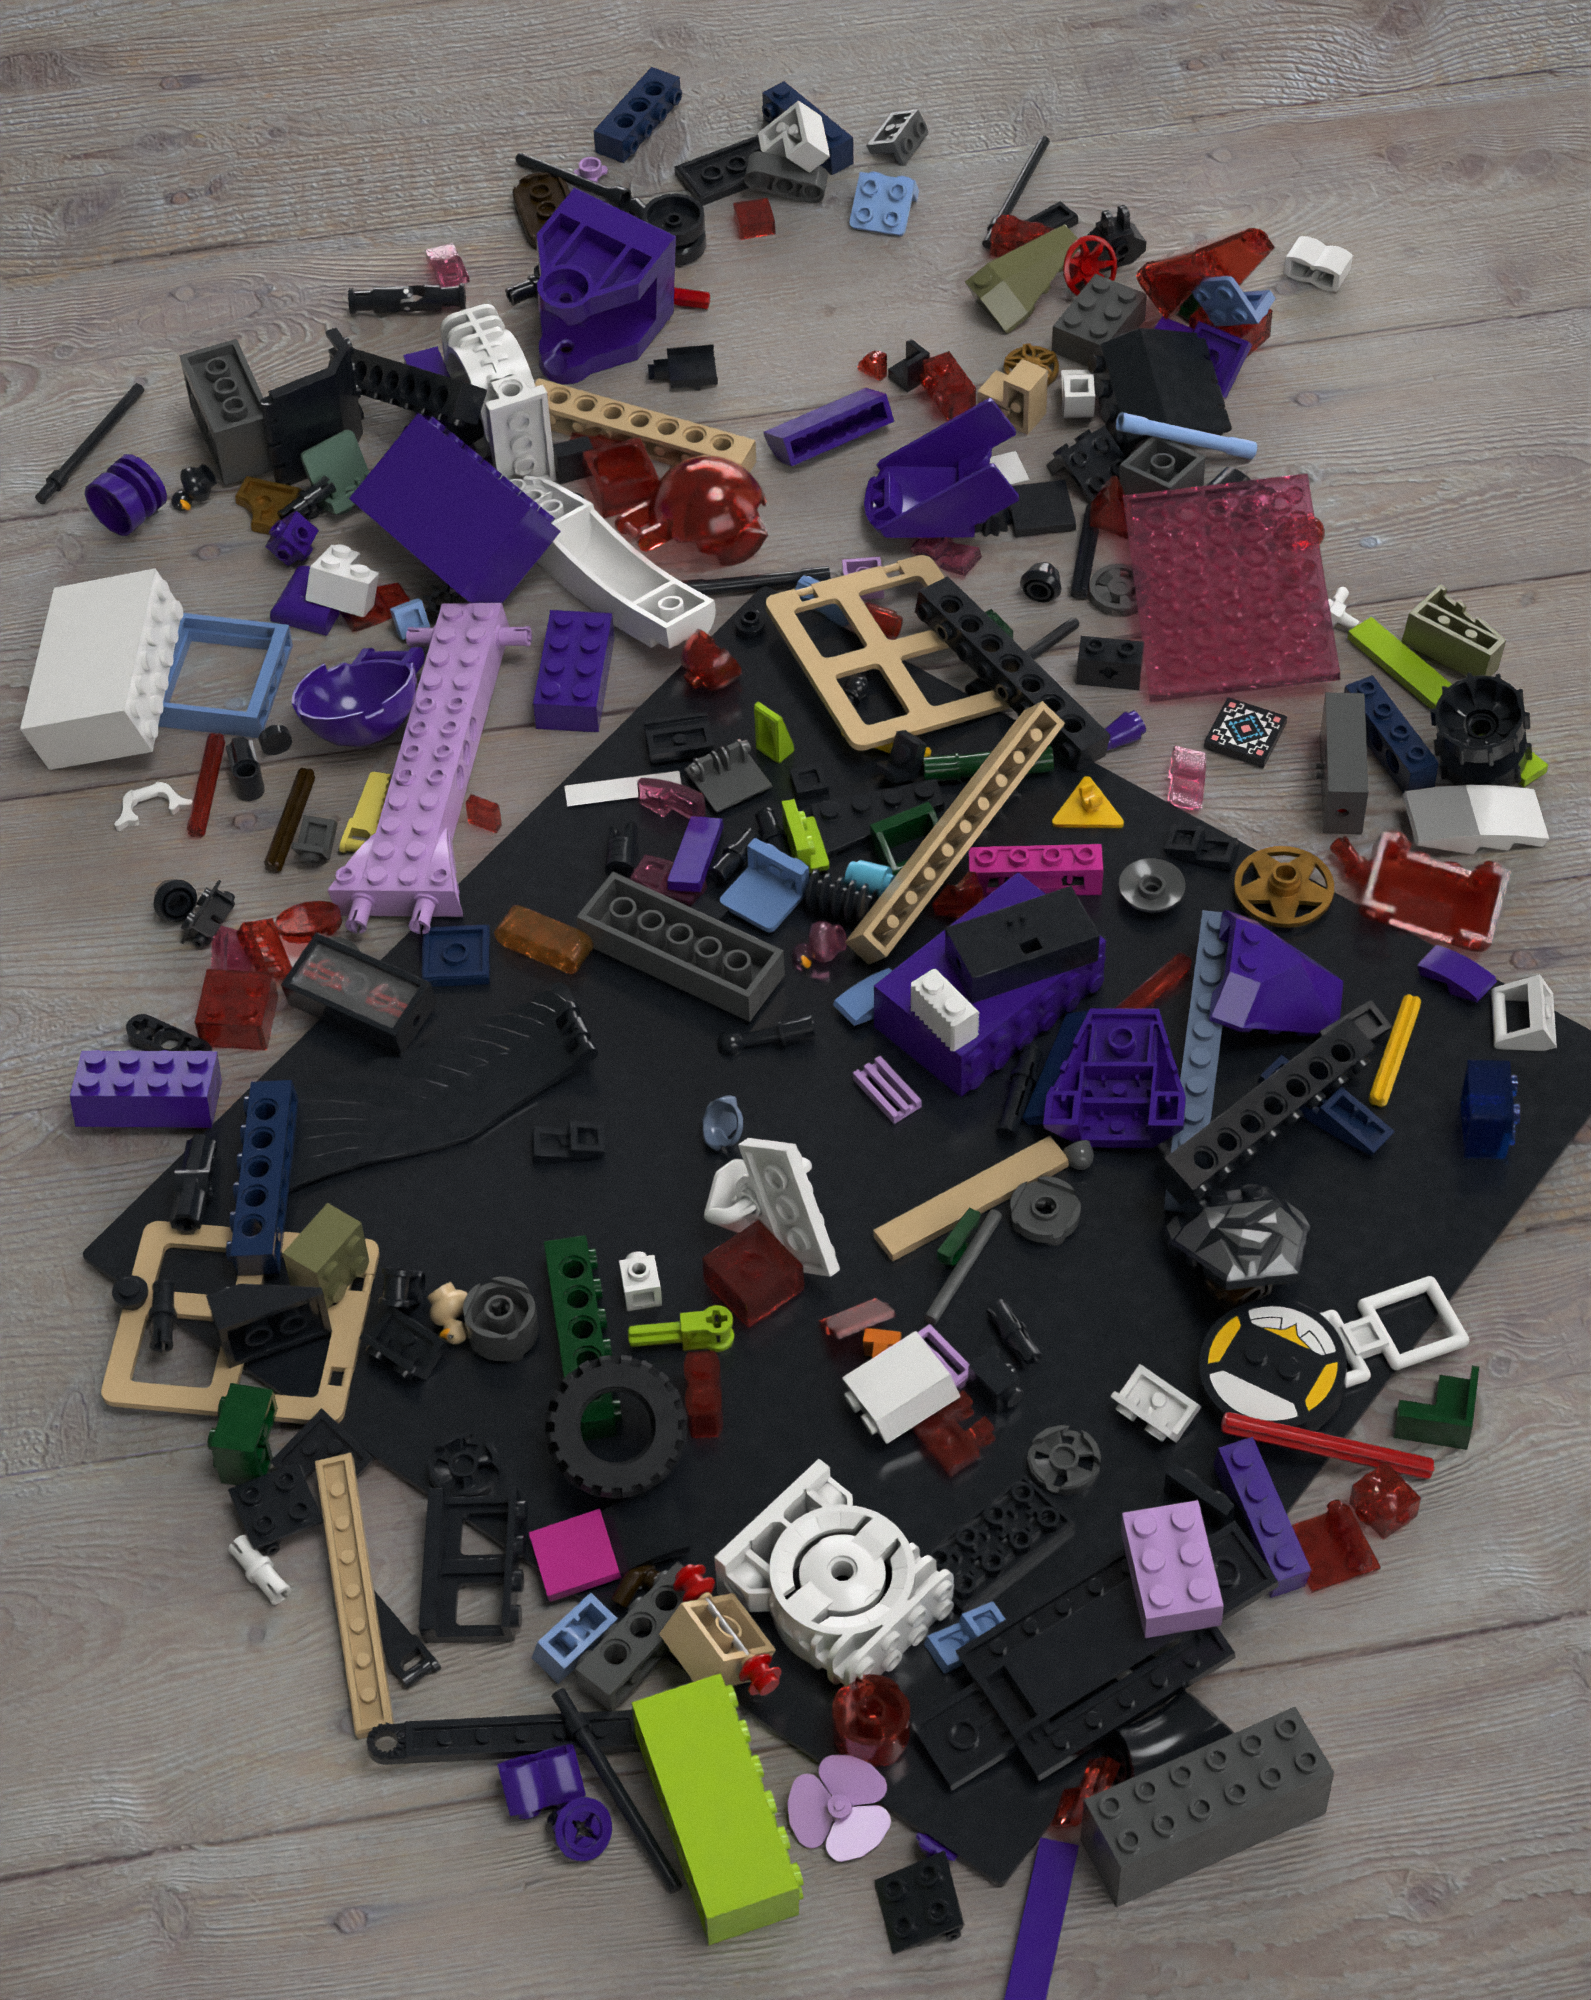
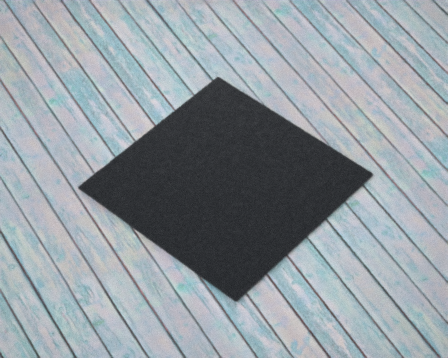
M764 586L738 609L458 884L463 917H432L430 927L490 925V984L432 987L437 1004L407 1049L428 1048L430 1041L436 1038L458 1036V1029L468 1025H487V1018L490 1016L508 1014L512 1007L533 1002L535 994L551 991L553 983L561 982L571 990L573 998L580 1008L581 1014L579 1017L583 1018L591 1034L590 1042H593L599 1051L596 1059L553 1083L469 1141L436 1151L367 1164L325 1176L289 1191L284 1232L301 1233L327 1203L362 1223L365 1239L376 1242L380 1253L363 1332L369 1335L388 1307L387 1305L378 1304L379 1297L383 1296L385 1277L382 1273L383 1267L425 1272V1291L421 1303L410 1305V1307L396 1308L438 1336L443 1331L444 1326L436 1325L431 1321L429 1313L432 1305L427 1297L441 1286L451 1282L456 1290H463L469 1293L474 1286L479 1283L482 1286L492 1282L491 1278L495 1277L514 1278L527 1286L535 1301L539 1333L536 1342L524 1354L521 1360L510 1363L486 1359L470 1348L468 1337H466V1340L460 1344L450 1343L427 1380L415 1375L410 1380L393 1369L396 1363L386 1357L383 1362L366 1351L368 1344L361 1340L350 1384L345 1416L338 1424L375 1460L426 1495H428V1489L432 1488L426 1465L428 1459L430 1460L431 1456L435 1453L434 1447L438 1442L450 1435L471 1433L473 1438L481 1439L482 1441H484V1438L489 1440L498 1451L501 1473L497 1485L486 1496H509L510 1486L518 1487L522 1500H527L528 1521L522 1522L521 1534H525L526 1556L520 1557V1559L539 1572L540 1569L529 1532L600 1509L602 1512L606 1508L625 1499H610L591 1495L570 1483L558 1470L550 1456L545 1436V1419L550 1399L564 1379L544 1241L586 1235L588 1249L595 1248L598 1269L592 1270L593 1278H600L603 1299L597 1300V1307H605L608 1329H603L601 1332L603 1339L610 1338L612 1356H632L634 1359L644 1360L652 1364L654 1368L663 1372L670 1379L669 1381L675 1389L677 1388L682 1397L683 1407L686 1410L687 1436L682 1454L672 1471L656 1486L670 1483L690 1545V1553L654 1563L656 1571H669L677 1562L684 1567L689 1564L694 1566L704 1565L706 1572L703 1578L712 1577L715 1580L712 1596H720L717 1593L714 1557L818 1459L830 1467V1477L852 1494L853 1506L870 1509L892 1521L905 1535L909 1544L914 1543L919 1547L920 1554L1025 1474L1075 1523L1073 1531L977 1606L980 1607L993 1601L1004 1618L1007 1619L1124 1547L1121 1535L1122 1513L1148 1509L1163 1493L1165 1473L1174 1463L1184 1470L1188 1469L1196 1473L1201 1481L1214 1491L1218 1490L1225 1494L1213 1466L1219 1447L1246 1438L1224 1434L1221 1431V1422L1210 1411L1202 1394L1199 1355L1208 1331L1226 1312L1205 1288L1206 1276L1203 1275V1265L1197 1262V1266L1192 1267L1186 1263L1185 1253H1180L1176 1256L1172 1254L1163 1238V1229L1176 1215L1185 1214V1212L1164 1210L1166 1189L1152 1174L1163 1159L1171 1154L1173 1136L1153 1148L1092 1147L1094 1158L1090 1167L1085 1170H1077L1069 1164V1167L1052 1175L1051 1177L1061 1179L1071 1185L1075 1190V1196L1078 1198V1201L1080 1200L1081 1215L1077 1228L1071 1235L1065 1237L1064 1242L1059 1245L1053 1246L1048 1243L1035 1242L1015 1232L1011 1225V1198L991 1208L999 1211L1002 1214V1219L936 1325L928 1323L924 1316L956 1266L945 1265L937 1260V1251L952 1230L893 1262L873 1237L874 1229L1048 1136H1051L1063 1152L1067 1146L1073 1143L1045 1129L1043 1124L1028 1126L1023 1117L1016 1139L1008 1141L996 1135L995 1129L998 1126L1012 1083L1010 1075L1012 1070L1017 1067L1021 1055L1020 1050L1013 1054L1001 1069H995L986 1076L978 1088L970 1089L960 1097L875 1028L874 1019L854 1026L833 1006L836 998L860 981L888 968L893 971L944 931L946 927H949L984 899L969 898L968 851L888 956L869 965L845 943L858 926L857 920L847 922L844 919V915L839 919L834 918L832 911L828 915H823L819 908L816 911H810L807 908V903H805V897L773 932H765L729 912L730 917L726 920L725 924L784 950L785 976L750 1022L579 942L577 916L608 878L604 870L609 827H617L621 836L624 837V829L627 822L633 821L638 825L634 873L629 878L630 880L689 907L702 894L720 903V897L748 868V857L747 863L742 868L736 869L723 885L714 883L708 876L709 872H707L701 892L668 890L667 880L691 816L723 819L724 828L712 858L711 867L722 857L725 847L729 844H734L747 828L754 829L762 838V833L755 820V814L760 809H774L778 824L783 829L782 801L794 799L798 812L804 811L806 817H811L810 804L924 781L923 767L921 766L918 779L903 781L901 784L889 782L883 774L875 770L876 762L889 760V753L876 748L860 751L848 744L845 737L841 734L839 727L833 723V718L767 614L765 610L766 599L770 595L779 592ZM756 609L765 615L766 626L759 636L746 638L739 633L735 627V617L740 611ZM812 610L795 614L824 658H831L865 648L857 634ZM905 660L902 661L931 706H939L970 697V695ZM871 669L857 673L864 676L869 683L867 695L861 699L858 706H853L863 723L872 725L907 715L879 670ZM849 676L837 679L842 689H844V683ZM758 701L782 717L794 744V752L780 764L756 748L754 704ZM707 711L714 751L718 754L719 747H724L727 750L726 746L735 743V740L740 739L743 741L746 739L751 746V751L748 754L770 781L772 788L716 813L684 770L693 763V759H699L704 756L651 763L644 731V720ZM996 712L923 733L916 737L925 742L927 747L931 749V756L952 755L956 752L959 755L993 751L1016 720L1002 712ZM1052 749L1054 771L1026 774L971 846L1102 845V895H1077L1099 935L1106 940L1104 982L1096 992H1090L1082 998L1074 1010L1071 1012L1066 1011L1060 1016L1048 1031H1042L1033 1038L1030 1044L1040 1047L1043 1051V1057L1040 1060L1036 1073L1038 1080L1066 1014L1087 1011L1090 1008L1159 1009L1179 1078H1181L1202 910L1214 912L1228 910L1257 921L1344 981L1340 1019L1372 1000L1392 1026L1386 1034L1372 1042L1376 1048L1367 1057L1371 1061L1370 1064L1356 1076L1353 1072H1350L1347 1075L1349 1080L1342 1087L1395 1131L1371 1156L1339 1140L1302 1117L1290 1128L1285 1124L1280 1127L1281 1134L1269 1145L1265 1146L1261 1142L1256 1146L1258 1152L1245 1164H1242L1239 1160L1233 1164L1235 1170L1222 1182L1219 1183L1214 1179L1209 1183L1212 1186L1211 1189L1220 1188L1226 1191L1238 1190L1249 1184L1266 1186L1273 1191L1280 1202L1287 1201L1302 1212L1310 1225L1311 1235L1310 1239H1306L1307 1251L1303 1253L1304 1263L1299 1282L1272 1285L1271 1293L1262 1299L1290 1300L1306 1305L1318 1313L1335 1310L1338 1312L1343 1323L1346 1324L1363 1318L1357 1307L1359 1300L1427 1276H1432L1438 1282L1448 1302H1450L1591 1117V1030L1554 1010L1557 1048L1546 1051L1496 1049L1493 1037L1491 989L1504 985L1503 982L1497 980L1478 1002L1450 994L1446 983L1421 976L1418 971L1417 965L1435 947L1434 945L1334 892L1333 900L1328 910L1317 920L1303 926L1291 928L1275 927L1252 918L1242 909L1236 899L1234 880L1240 864L1249 855L1258 850L1238 840L1239 850L1231 871L1202 867L1166 854L1163 849L1172 824L1202 826L1206 836H1232L1096 763H1092L1076 772ZM821 762L829 785V795L798 801L790 780L789 769ZM674 771L680 772L682 792L567 806L564 787L567 785ZM1089 776L1122 817L1124 826L1122 828L1053 827L1052 819L1081 780ZM961 778L959 782L956 780L937 782L944 800V811L936 814L938 820H940L971 778ZM927 835L891 848L890 852L895 863L908 860ZM870 839L863 841V846L854 850L846 848L837 852V857L829 860V869L820 871L819 879L823 880L826 873L830 872L832 873V883L835 884L839 876H844L845 878L847 867L851 861L858 862L859 860H864L880 865L883 864L870 846ZM1156 858L1165 860L1175 865L1183 874L1186 883L1184 896L1176 906L1163 912L1151 913L1137 910L1126 903L1120 894L1119 878L1123 870L1131 863L1141 859ZM1252 865L1244 874L1241 886L1259 879ZM1067 876L1061 878L1063 886L1085 885L1083 877L1073 876L1072 884L1067 883ZM997 878L989 879L987 887L1001 886ZM1309 879L1310 881H1312V882H1314V883L1320 885L1321 887L1327 889V888L1324 887L1323 885H1321V884H1319V883H1317V882H1315V881ZM1251 904L1259 911L1274 917L1270 904ZM1299 905L1295 918L1311 913L1318 906ZM424 925L421 927L420 934L410 931L381 961L422 979V930ZM802 955L811 961L809 968L800 965L802 963ZM1407 994L1413 997L1418 996L1421 999L1420 1009L1387 1105L1384 1107L1372 1105L1369 1102V1094L1403 997ZM1505 1001L1507 1034L1529 1028V1001ZM809 1015L813 1017L816 1037L788 1041L786 1046L782 1045L781 1040L744 1047L735 1056L724 1055L718 1049V1037L726 1030H736L743 1034L777 1027L778 1019H782L784 1022ZM320 1019L256 1082L292 1080L296 1089L307 1084L326 1082L328 1074L342 1069H365L367 1063L371 1060L382 1057L401 1058V1056ZM1223 1026L1211 1122L1260 1085L1257 1082L1260 1075L1281 1055L1291 1061L1317 1041V1038L1297 1036L1296 1032L1281 1031L1279 1034H1268V1030L1263 1029L1239 1032ZM575 1050L568 1053L569 1056H571L575 1052ZM879 1056L887 1062L922 1100V1107L895 1124L853 1080L854 1071L859 1069L861 1072L864 1070V1065L867 1063L874 1064L875 1058ZM871 1077L867 1078L897 1112L901 1110L882 1092V1089ZM1035 1087L1032 1088L1031 1091H1030V1095H1029V1098H1028V1101H1027V1104H1026V1108H1027V1106H1028V1103H1029V1101H1030V1099H1031V1096H1032V1094H1033V1092H1034ZM250 1088L213 1124L212 1128H208L203 1133L208 1138L216 1140L218 1152L213 1169L215 1178L214 1195L211 1200L206 1202L202 1225L230 1227V1213L236 1210L233 1186L234 1182H239L240 1177L237 1170V1155L243 1151L240 1128L242 1124H246L247 1117L244 1113V1097L249 1096ZM731 1095L736 1097L737 1107L742 1112V1134L734 1146H723L720 1150L716 1151L705 1143L702 1119L710 1102L723 1096ZM570 1121L604 1123L606 1150L604 1156L566 1163H532L531 1133L533 1126L568 1129ZM736 1129L727 1137L728 1139L734 1136ZM753 1138L796 1144L801 1156L810 1160L812 1169L806 1175L813 1187L817 1206L824 1218V1225L830 1242L835 1249V1256L840 1270L831 1277L783 1269L772 1238L762 1235L753 1227H750L743 1233H737L705 1220L704 1212L715 1173L730 1161L743 1159L738 1144L745 1139ZM184 1153L83 1251L84 1260L115 1282L125 1276L132 1275L144 1228L154 1221L170 1222L174 1201L173 1176L175 1169L181 1168ZM1045 1205L1043 1209L1036 1208L1041 1214L1052 1213L1051 1206ZM991 1209L980 1214L978 1228H974L971 1231L969 1237L965 1240L966 1243L970 1244ZM169 1248L164 1254L158 1280L161 1282L160 1289H163V1279H168L175 1283V1292L209 1295L223 1287L235 1286L238 1275L233 1262H228L226 1252ZM638 1251L644 1252L647 1256L655 1255L661 1287L662 1306L627 1311L619 1260H625L627 1255ZM284 1257L281 1258L280 1274H266L263 1285L290 1286ZM356 1277L352 1282L351 1290L362 1291L365 1278ZM1427 1292L1376 1309L1379 1318L1400 1354L1413 1350L1439 1316ZM1005 1299L1016 1318L1027 1326L1030 1339L1042 1354V1359H1038L1039 1363L1035 1366L1024 1369L1009 1345L1005 1346L1001 1341V1333L986 1313V1310L991 1309L989 1306L995 1301ZM578 1305L573 1308H582L584 1306ZM714 1305L728 1308L733 1316V1326L731 1328L734 1332V1342L730 1348L721 1352H713L709 1349L683 1351L682 1342L632 1347L628 1340V1328L630 1326L680 1322V1313L704 1311ZM464 1314L456 1319L465 1324ZM715 1315V1322H719L718 1315ZM177 1318L176 1324L217 1352L220 1351L221 1345L213 1321ZM929 1324L969 1364H972L993 1347L997 1346L1001 1350L1000 1360L1004 1364H1011L1018 1372L1020 1377L1019 1387L1024 1391V1395L1016 1405L1012 1407L1006 1406L996 1413L966 1381L965 1387L961 1390L957 1388L961 1397L887 1444L878 1432L871 1435L860 1417L864 1414L861 1410L856 1413L853 1411L844 1396L849 1390L842 1378L872 1359V1356L864 1355L863 1338L865 1328L901 1332V1337L904 1339L915 1331L919 1332ZM331 1333L244 1363L243 1370L280 1395L315 1397L319 1392ZM583 1335L578 1338L584 1339L589 1336ZM720 1335L716 1336L718 1343L720 1342ZM927 1337L923 1339L958 1375L962 1373ZM1383 1353L1364 1359L1371 1372L1370 1379L1346 1388L1343 1400L1335 1414L1315 1432L1341 1438L1348 1436L1397 1371L1390 1367ZM1347 1360V1372L1353 1371ZM1139 1364L1201 1406L1177 1443L1168 1437L1161 1442L1144 1430L1148 1423L1137 1416L1133 1422L1115 1409L1119 1403L1110 1396L1114 1390L1117 1393L1121 1392ZM333 1371L330 1385L341 1386L344 1372ZM611 1392L612 1400H620L622 1421L616 1422L617 1436L584 1441L592 1454L604 1461L624 1462L634 1458L645 1448L651 1433V1421L646 1408L637 1398L623 1392ZM1066 1425L1069 1426V1430L1080 1434L1081 1430L1089 1433L1098 1444L1101 1454L1099 1475L1092 1486L1081 1493L1068 1496L1051 1494L1040 1488L1030 1477L1027 1467V1456L1032 1446V1441L1037 1434L1049 1427ZM1061 1438L1062 1443L1070 1445L1074 1441L1070 1438ZM1255 1441L1283 1507L1288 1514L1330 1458ZM463 1446V1451L474 1453L477 1447ZM1039 1453L1035 1455V1459L1049 1458ZM1092 1456L1079 1457L1078 1467L1092 1471ZM439 1460L436 1466H446L448 1464ZM493 1464L478 1465V1475L491 1479ZM1058 1475L1054 1486L1061 1487L1065 1482H1068L1067 1476ZM457 1483L451 1493L457 1494L463 1490L464 1484ZM1229 1498L1235 1505L1233 1522L1235 1521L1253 1545L1249 1528L1241 1510L1235 1501ZM470 1516L464 1520L506 1549L508 1516ZM884 1562L886 1571L885 1589L878 1603L886 1595L892 1580V1568L886 1562ZM800 1564L793 1570L795 1590L785 1596L786 1600L800 1589ZM841 1575L836 1577L835 1579H837L838 1581H846L850 1579V1577ZM619 1579L573 1595L582 1601L587 1595L592 1593L618 1618L616 1622L618 1624L628 1614V1609L633 1601L640 1596L644 1597L650 1589L645 1587L637 1590L627 1609L611 1600L621 1582ZM667 1604L662 1606L660 1610L670 1611L676 1606ZM954 1608L942 1621L937 1619L928 1628L927 1635L917 1646L911 1645L903 1653L901 1661L892 1671L888 1672L885 1670L876 1679L877 1682L867 1696L863 1698L858 1696L855 1699H851L845 1694L842 1682L834 1685L828 1680L825 1668L816 1669L811 1663L801 1659L787 1647L777 1632L770 1611L749 1612L747 1610L776 1649L772 1655L769 1667H779L782 1673L779 1678V1685L772 1692L763 1696L760 1694L751 1695L748 1689L752 1682L733 1685L738 1700V1708L818 1763H821L825 1757L830 1755H852L871 1763L885 1778L887 1783V1792L877 1802L922 1834L925 1833L955 1854L957 1858L997 1885H1003L1010 1879L1039 1841L1040 1837H1042L1105 1754L1104 1740L1038 1781L1019 1750H1016L956 1789L951 1790L914 1733L910 1722L974 1683L963 1665L944 1674L924 1645L928 1635L959 1623L961 1615ZM640 1631L634 1636L643 1638L648 1636L650 1632ZM671 1652L665 1656L666 1659L685 1671ZM1150 1655L1129 1669L1135 1671L1155 1657ZM1116 1678L1111 1679L1050 1717L1049 1722L1052 1723L1119 1680Z

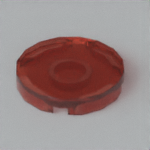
M318 900L293 905L277 916L275 926L277 934L279 936L282 935L283 940L289 943L303 944L309 943L316 932L319 934L327 932V936L333 935L341 927L343 920L338 905L329 901Z

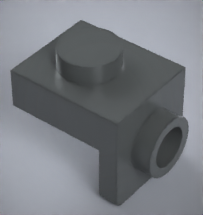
M304 815L298 843L293 842L291 849L300 855V860L318 863L319 859L330 860L338 823L332 819Z

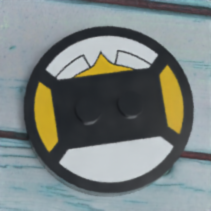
M1284 1299L1255 1300L1237 1306L1225 1313L1208 1331L1199 1355L1200 1385L1207 1406L1220 1422L1226 1412L1316 1431L1329 1421L1343 1400L1347 1384L1346 1352L1336 1329L1324 1316L1314 1309L1301 1303Z

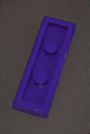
M690 817L667 880L668 890L701 892L724 828L722 818Z

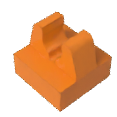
M865 1328L863 1338L864 1355L874 1358L902 1340L901 1332Z

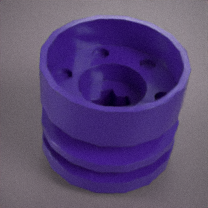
M124 454L107 468L106 473L103 472L87 485L84 493L87 504L95 517L110 531L122 536H128L145 521V517H150L167 501L166 489L158 474L145 461L132 454Z

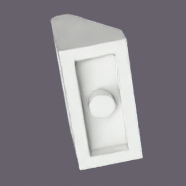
M1540 974L1491 989L1493 1037L1496 1049L1546 1051L1557 1048L1553 992ZM1505 1001H1529V1028L1507 1034Z

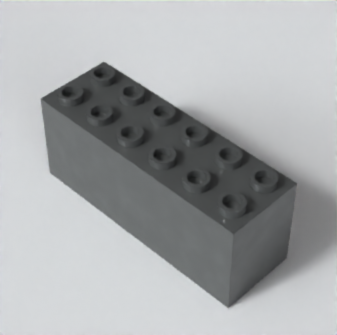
M1292 1707L1084 1799L1080 1841L1116 1907H1119L1325 1814L1334 1771L1297 1708Z

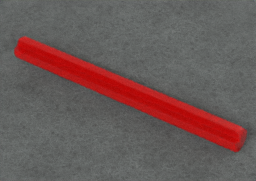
M1226 1412L1221 1421V1431L1232 1436L1246 1439L1253 1437L1254 1441L1422 1479H1430L1434 1472V1460L1425 1456L1231 1412Z

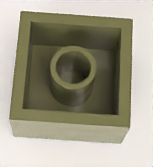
M329 1203L323 1207L283 1252L290 1286L321 1287L327 1310L333 1303H337L343 1298L347 1287L356 1277H360L365 1273L370 1262L362 1223Z

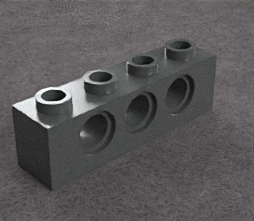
M679 1562L669 1571H662L655 1579L653 1588L644 1597L636 1598L630 1605L628 1614L618 1624H612L605 1631L602 1641L593 1650H587L577 1662L575 1671L578 1686L610 1711H614L670 1652L669 1647L659 1633L678 1606L683 1603L682 1598L685 1591L675 1592L673 1589V1584L676 1580L675 1576L684 1567ZM667 1604L676 1606L670 1611L660 1610L662 1606ZM640 1631L650 1632L648 1636L643 1638L634 1636ZM614 1658L625 1659L624 1662L618 1665L608 1663Z

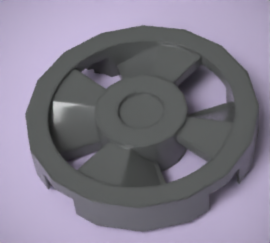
M1110 564L1100 568L1092 575L1089 583L1090 601L1105 614L1112 615V610L1123 611V616L1137 613L1148 604L1151 592L1150 580L1143 571L1135 566ZM1120 571H1127L1130 580L1120 577ZM1132 589L1144 590L1139 599L1132 597Z
M1059 1425L1045 1429L1033 1439L1027 1456V1467L1030 1477L1045 1491L1064 1496L1081 1493L1092 1486L1099 1475L1101 1454L1098 1444L1089 1433L1081 1430L1080 1434L1069 1430V1426ZM1061 1438H1070L1074 1441L1070 1445L1062 1443ZM1039 1453L1049 1458L1035 1459V1455ZM1092 1456V1471L1078 1467L1079 1457ZM1058 1475L1067 1476L1068 1482H1065L1061 1487L1054 1486Z

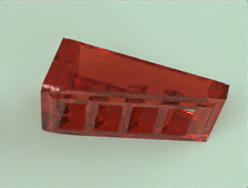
M273 918L242 923L236 932V936L261 981L268 983L284 980L292 966ZM257 938H262L263 941L257 942L256 939H257ZM266 947L269 949L268 951H262V952H261V950H260V948H266ZM273 957L274 961L265 962L264 958ZM279 966L281 970L269 973L268 968Z

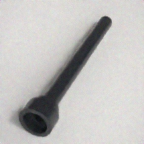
M518 153L515 157L518 164L538 172L549 173L556 179L560 177L568 184L606 198L610 205L624 211V204L632 197L631 190L620 185L609 188L524 153Z
M1077 618L1068 619L1025 650V652L1033 660L1076 630L1079 627V620ZM975 678L965 686V693L970 696L991 691L989 685L980 680V678Z

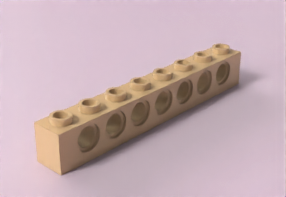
M540 378L535 382V387L543 385L547 392L552 431L576 438L588 436L590 442L738 485H743L756 463V441L753 439Z

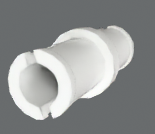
M247 1535L237 1537L234 1542L238 1547L236 1548L233 1544H230L228 1552L245 1569V1577L251 1583H256L273 1605L284 1601L286 1598L281 1592L289 1596L291 1587L273 1569V1561L268 1556L263 1557L258 1549L254 1550Z

